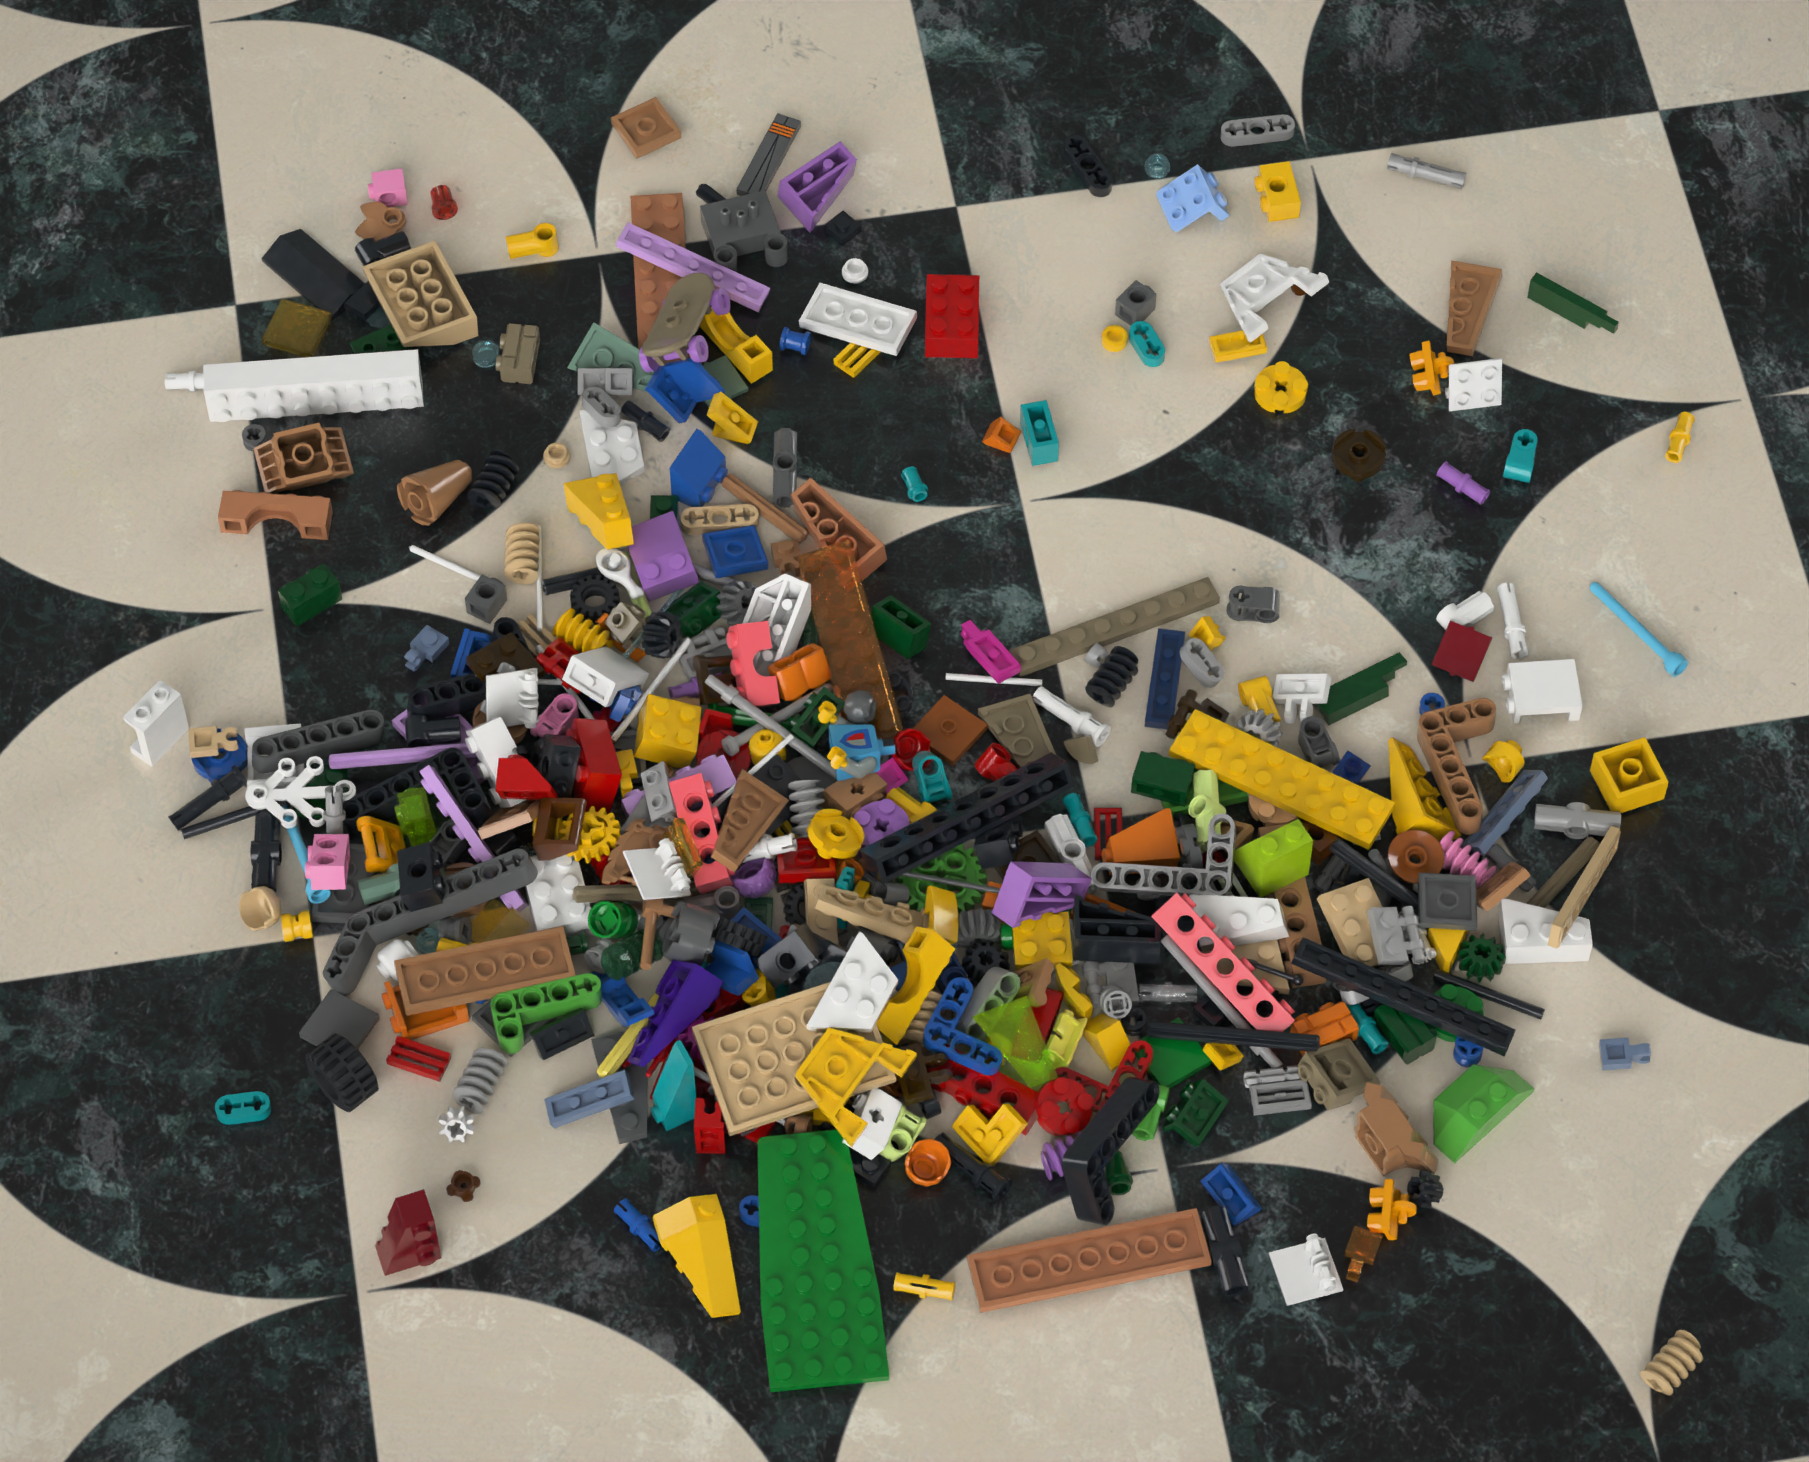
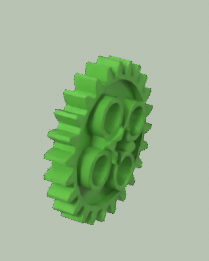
M965 843L909 871L979 885L987 884L985 869H981L978 857L974 856V848L972 847L965 851ZM928 865V866H931L932 868H930V869H923L922 866ZM956 865L960 868L952 869L950 868V866ZM905 876L895 878L896 883L905 884L909 889V900L907 902L910 907L909 909L914 910L917 908L919 912L922 908H925L926 894L922 893V891L927 890V886L930 885L948 891H960V893L955 894L959 915L960 912L965 911V908L968 910L974 909V902L981 903V894L986 892L921 879L917 881L915 878Z

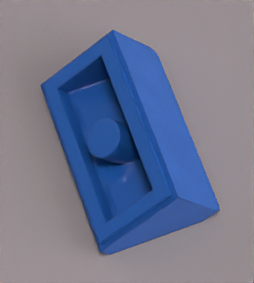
M1221 1162L1201 1180V1183L1220 1207H1226L1228 1217L1234 1226L1262 1209L1261 1205L1229 1164Z

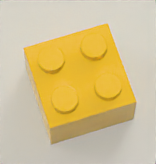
M648 694L639 711L634 757L656 763L663 761L668 766L681 769L689 766L697 752L702 707Z
M1645 737L1594 753L1590 772L1610 811L1623 813L1665 798L1668 780Z

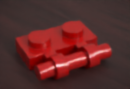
M558 637L535 660L543 667L545 673L548 675L553 674L562 681L561 685L569 690L571 688L577 694L581 693V691L562 680L571 657L580 654V652Z

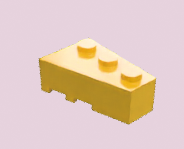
M617 473L601 474L597 477L563 483L567 510L570 513L574 512L579 517V522L582 525L586 524L591 529V534L607 550L634 545L630 516Z

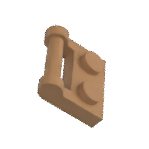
M1046 958L1013 971L1020 978V989L1001 1016V1020L1009 1019L1014 1013L1032 1006L1040 1007L1046 1004L1047 995L1045 991L1051 982V974L1055 966L1050 960Z

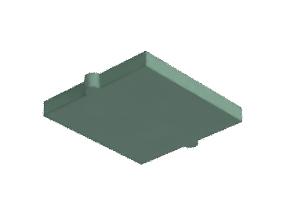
M726 355L710 363H704L703 368L719 381L720 385L725 389L724 394L731 400L748 391V387ZM712 399L705 400L708 407H710Z

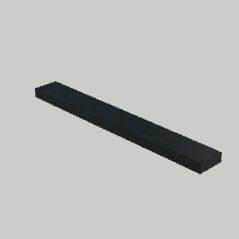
M1304 937L1291 962L1295 966L1504 1057L1516 1029Z

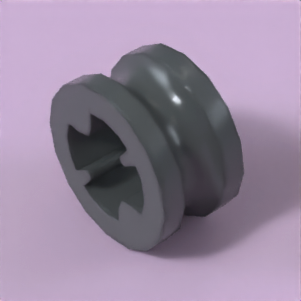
M252 424L245 427L242 431L243 444L249 451H254L253 448L267 442L265 429L260 425ZM255 435L256 438L258 435L259 439L254 440V438H252V440H250V437Z

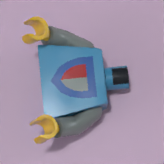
M824 701L818 708L820 712L818 714L819 721L821 723H828L830 721V752L827 758L831 760L830 764L835 770L837 781L854 777L861 779L868 774L878 772L880 770V756L895 754L894 739H877L873 725L854 724L839 714L834 715L837 709L829 701Z

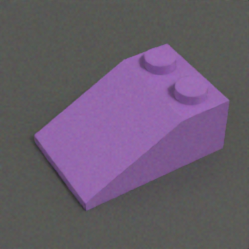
M673 511L631 526L634 545H629L628 548L649 602L700 582Z

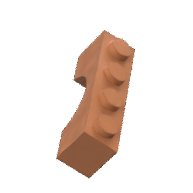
M233 490L222 492L218 521L221 533L248 534L259 522L279 518L294 524L299 530L301 538L328 540L333 511L330 498L322 496L309 497L297 496L295 494L280 495L268 492L252 493Z

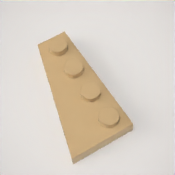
M821 885L814 908L820 910L825 915L836 916L848 921L852 925L868 928L878 934L900 940L904 944L907 943L916 926L928 928L930 916L924 914L925 908H922L919 912L910 910L909 904L898 902L896 906L884 904L882 898L871 896L861 899L856 892Z

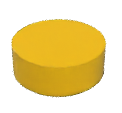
M1119 325L1106 327L1101 336L1102 346L1111 352L1123 350L1128 343L1127 331Z

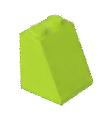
M1297 819L1236 849L1234 861L1258 897L1262 898L1309 875L1313 840L1300 820Z

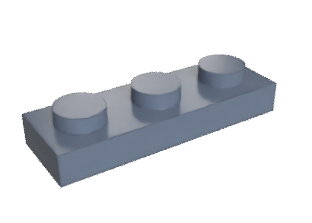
M622 1070L544 1100L550 1125L555 1129L634 1100L629 1074Z

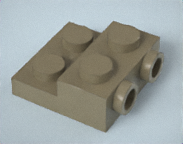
M1350 1038L1320 1047L1316 1052H1305L1297 1065L1299 1077L1302 1081L1309 1082L1314 1089L1313 1094L1316 1102L1324 1104L1327 1110L1350 1104L1355 1096L1364 1094L1366 1082L1378 1085L1381 1083Z

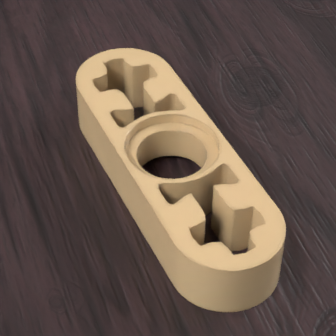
M751 504L690 507L685 509L680 515L681 529L689 535H702L704 533L755 525L757 528L759 512ZM717 515H723L727 518V521L722 524H716L712 519ZM732 515H735V522H732ZM744 515H749L750 520L744 521ZM704 517H707L708 524H704ZM695 518L696 524H690V519Z

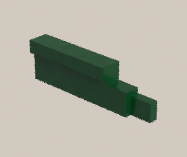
M1537 272L1531 278L1527 298L1583 329L1590 323L1599 329L1602 327L1613 334L1617 331L1619 322L1607 315L1608 311Z
M1400 652L1331 685L1327 703L1313 705L1322 714L1325 722L1331 725L1388 697L1389 687L1386 682L1395 678L1396 670L1407 666V660Z

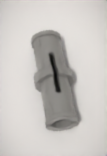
M333 786L325 788L326 810L323 812V819L326 821V834H343V820L346 818V812L343 810V788L336 786L335 797L333 796Z

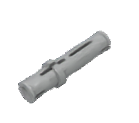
M1391 153L1387 165L1388 170L1408 174L1411 178L1416 176L1459 189L1463 188L1467 174L1419 161L1417 157L1412 159Z

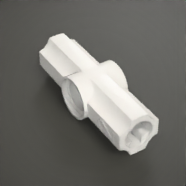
M1060 813L1052 816L1045 822L1044 826L1059 856V861L1061 863H1070L1091 877L1093 868L1085 853V844L1079 840L1068 815ZM1074 853L1078 856L1072 858L1067 856V854ZM1091 880L1087 893L1094 894L1098 888Z

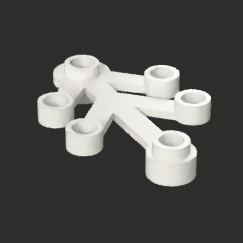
M317 756L310 757L306 763L307 767L286 788L275 789L285 777H291L296 771L295 763L292 759H281L278 763V770L265 783L257 782L248 787L245 794L248 805L257 810L267 809L281 821L283 827L293 828L298 821L296 812L292 809L285 810L276 802L286 800L306 816L312 826H322L325 823L323 819L324 810L319 807H312L304 799L326 798L325 788L329 786H304L314 776L320 775L323 772V760ZM313 763L320 764V767L317 769H312L310 766ZM284 765L292 766V768L287 771L282 769ZM341 780L333 786L334 797L336 786L349 788L348 792L342 793L343 802L356 796V788L351 781ZM257 792L264 793V796L261 798H257L254 795ZM315 814L322 816L320 820L312 819ZM286 816H292L294 818L290 822L284 821V818Z

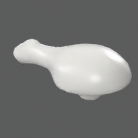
M614 548L599 550L596 556V563L600 572L605 577L621 583L629 591L632 599L643 596L645 593L643 588L638 586L631 578V563L628 557Z

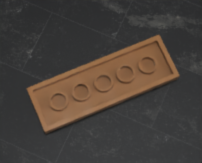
M563 926L394 960L406 1016L491 999L502 992L576 976Z

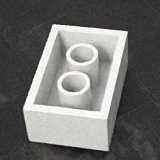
M537 855L531 856L530 858L538 870V875L531 884L525 886L535 930L541 931L563 926L566 937L580 934V931L585 930L586 937L594 936L588 926V915L591 909L590 903H576L572 897L574 887L585 886L579 861H575L574 855L570 857L563 855L550 861H538Z

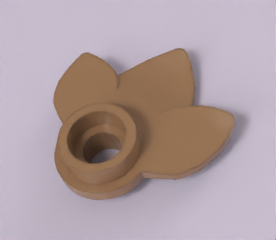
M381 202L365 203L360 208L367 219L358 226L355 233L360 238H373L377 241L403 229L406 218L404 213L396 207L388 208ZM392 219L397 220L394 223H389V221Z

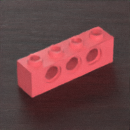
M702 773L669 782L695 885L699 893L704 894L718 890L723 886L733 885L731 878L732 875H735L733 871L716 860L711 864L704 863L706 856L713 852L719 834L717 824L722 822L718 807H712L710 798L715 797L711 781H705ZM694 803H703V807L699 811H690ZM701 829H710V832L706 837H697V834Z

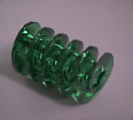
M644 929L603 950L601 965L604 972L613 980L620 981L622 977L626 978L642 970L640 963ZM656 934L652 964L663 958L662 941Z

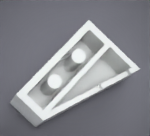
M495 717L466 731L468 738H465V742L469 751L477 755L480 762L477 764V768L481 777L488 779L491 789L488 791L495 805L499 804L500 808H505L525 801L522 799H502L495 790L498 759L508 758L509 755H518L516 752L517 746L502 718Z

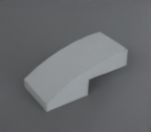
M578 368L577 395H582L583 391L590 387L601 388L608 395H632V368Z

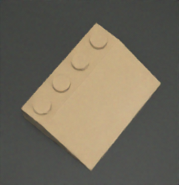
M435 240L362 266L364 274L403 347L455 345L478 336L477 316Z

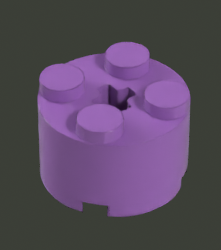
M890 799L871 802L863 806L854 815V819L857 820L864 831V841L861 844L860 850L910 825L905 811ZM859 850L857 855L860 858H863L861 851Z

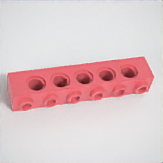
M1176 892L1151 915L1256 1030L1283 1032L1295 1021L1291 1016L1295 1012L1284 999L1278 1002L1272 995L1275 989L1265 978L1259 981L1252 972L1255 970V967L1245 957L1240 960L1232 952L1236 947L1225 935L1220 939L1215 934L1213 929L1216 925L1205 914L1200 917L1193 910L1197 905L1186 893L1180 896ZM1189 915L1193 918L1195 924L1190 931L1179 929L1177 921L1181 916ZM1204 936L1210 937L1214 942L1213 949L1207 953L1201 952L1197 947L1198 940ZM1221 958L1232 960L1234 967L1230 973L1223 974L1218 971L1217 962ZM1242 979H1248L1253 983V990L1248 995H1242L1236 989L1237 983ZM1262 1000H1267L1273 1005V1011L1268 1016H1261L1256 1011L1257 1004Z

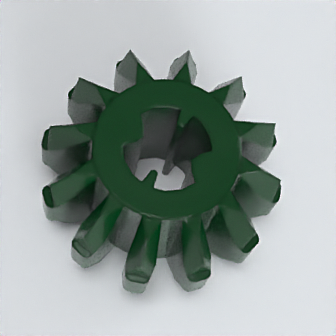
M1484 932L1480 935V939L1471 935L1468 941H1463L1460 944V950L1457 952L1456 958L1460 962V971H1467V979L1476 976L1479 983L1483 977L1491 982L1494 979V974L1500 975L1506 961V956L1503 954V944H1496L1495 936L1489 940L1485 939Z

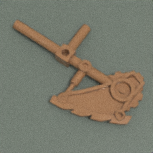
M635 819L624 831L626 833L619 837L615 844L616 848L611 851L607 860L609 863L604 868L601 882L609 885L610 882L623 880L637 886L634 877L627 876L631 873L623 851L659 848V842L669 838L675 844L676 856H684L686 847L682 834L673 833L671 829L667 827L661 828L660 825H654L653 828L644 826L645 819ZM664 898L644 900L641 917H645L646 920L640 967L644 970H649L652 966L657 920L660 915L675 918L671 916L674 906L663 904Z

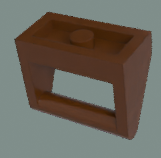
M541 798L533 839V847L538 861H550L578 850L587 804L585 799ZM573 813L568 840H554L557 819Z

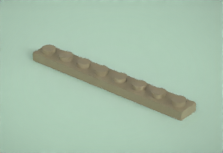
M1209 577L1010 649L1009 652L1020 663L1021 672L1018 675L1022 677L1087 653L1095 643L1106 646L1217 605L1220 602V597Z

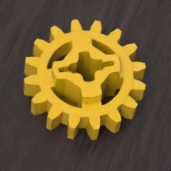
M591 806L589 812H585L578 850L566 855L568 857L574 855L576 862L580 861L581 858H585L586 863H590L591 858L594 857L598 862L601 861V855L603 854L609 857L610 848H616L615 844L621 836V828L618 820H615L614 814H607L605 808L596 812L595 807ZM573 813L569 814L571 821L562 822L564 829L559 830L561 838L559 840H568Z

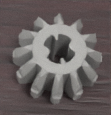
M1253 709L1249 710L1237 720V729L1275 747L1279 746L1278 740L1283 734L1277 730L1281 722H1273L1274 713L1266 716L1264 709H1259L1257 712Z

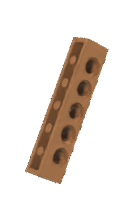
M1286 824L1259 827L1257 839ZM1303 877L1265 896L1266 898L1278 899L1284 912L1289 937L1278 939L1277 941L1280 953H1284L1286 961H1283L1285 973L1293 976L1301 975L1304 979L1303 983L1299 986H1296L1291 981L1292 988L1326 983L1325 978L1291 964L1303 937L1322 945L1306 879ZM1289 903L1294 905V907H1287L1284 904ZM1291 928H1297V929H1299V930H1301V931L1294 932V931H1291L1290 929H1291Z

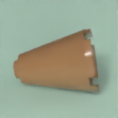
M455 460L403 477L402 481L397 485V493L404 510L409 508L414 514L411 518L421 525H430L435 522L471 483L472 470L470 466L465 462Z

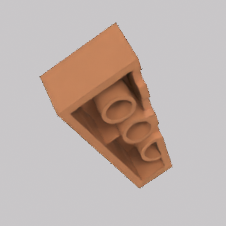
M809 478L791 494L794 511L827 563L836 572L839 582L847 594L887 560L884 544L812 478Z

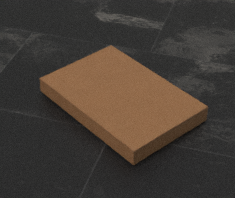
M525 800L512 807H501L479 828L478 833L481 840L533 821L539 814L541 800Z

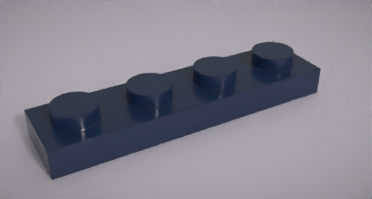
M1158 628L1145 727L1167 730V723L1175 713L1182 662L1180 648L1184 645L1185 631Z

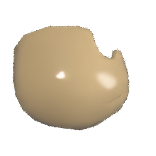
M265 886L254 887L242 893L240 897V917L245 926L253 931L270 928L279 921L281 916L280 899L273 889Z

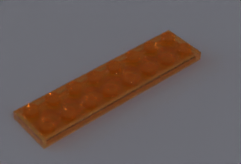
M847 539L797 556L803 580L811 584V609L829 666V674L835 695L845 702L847 695L855 690H864L871 693L874 698L873 700L876 702V712L873 720L865 725H873L875 727L877 739L894 738L897 732L904 729L851 542ZM843 707V709L840 712L841 716L845 718L847 721H849L846 717L847 715L844 713Z

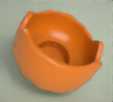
M931 1138L919 1140L914 1143L905 1158V1172L915 1184L926 1187L938 1184L946 1176L951 1166L949 1150L940 1141Z

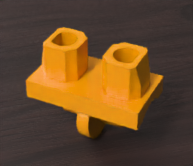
M1430 341L1422 342V350L1410 354V361L1414 371L1425 368V372L1412 375L1413 384L1417 391L1431 389L1433 396L1441 394L1439 374L1441 378H1447L1449 364H1454V360L1451 357H1447L1444 352L1438 353V358H1436L1435 352L1431 351Z
M1385 1179L1384 1186L1370 1188L1369 1196L1372 1207H1382V1213H1369L1367 1227L1372 1233H1384L1388 1240H1397L1398 1222L1406 1224L1407 1217L1414 1216L1417 1211V1206L1409 1202V1195L1401 1194V1191L1394 1187V1179Z

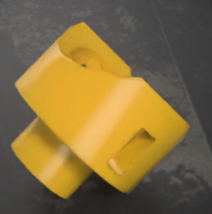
M1513 740L1494 742L1481 759L1492 766L1500 777L1501 782L1504 783L1511 782L1522 769L1525 762L1521 755V746Z

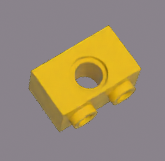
M1290 161L1259 165L1258 176L1254 178L1255 189L1257 192H1261L1260 207L1262 212H1266L1268 222L1299 218L1301 200Z

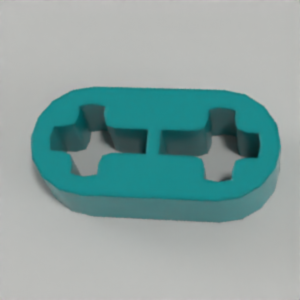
M1145 321L1133 323L1129 330V341L1141 361L1149 367L1160 366L1165 359V347L1155 330ZM1149 348L1154 354L1158 353V355L1154 356L1152 353L1149 354Z
M261 1091L225 1095L215 1103L218 1120L227 1125L264 1120L270 1115L272 1109L269 1097ZM255 1102H261V1107L258 1111L254 1109ZM231 1105V1114H226V1106Z

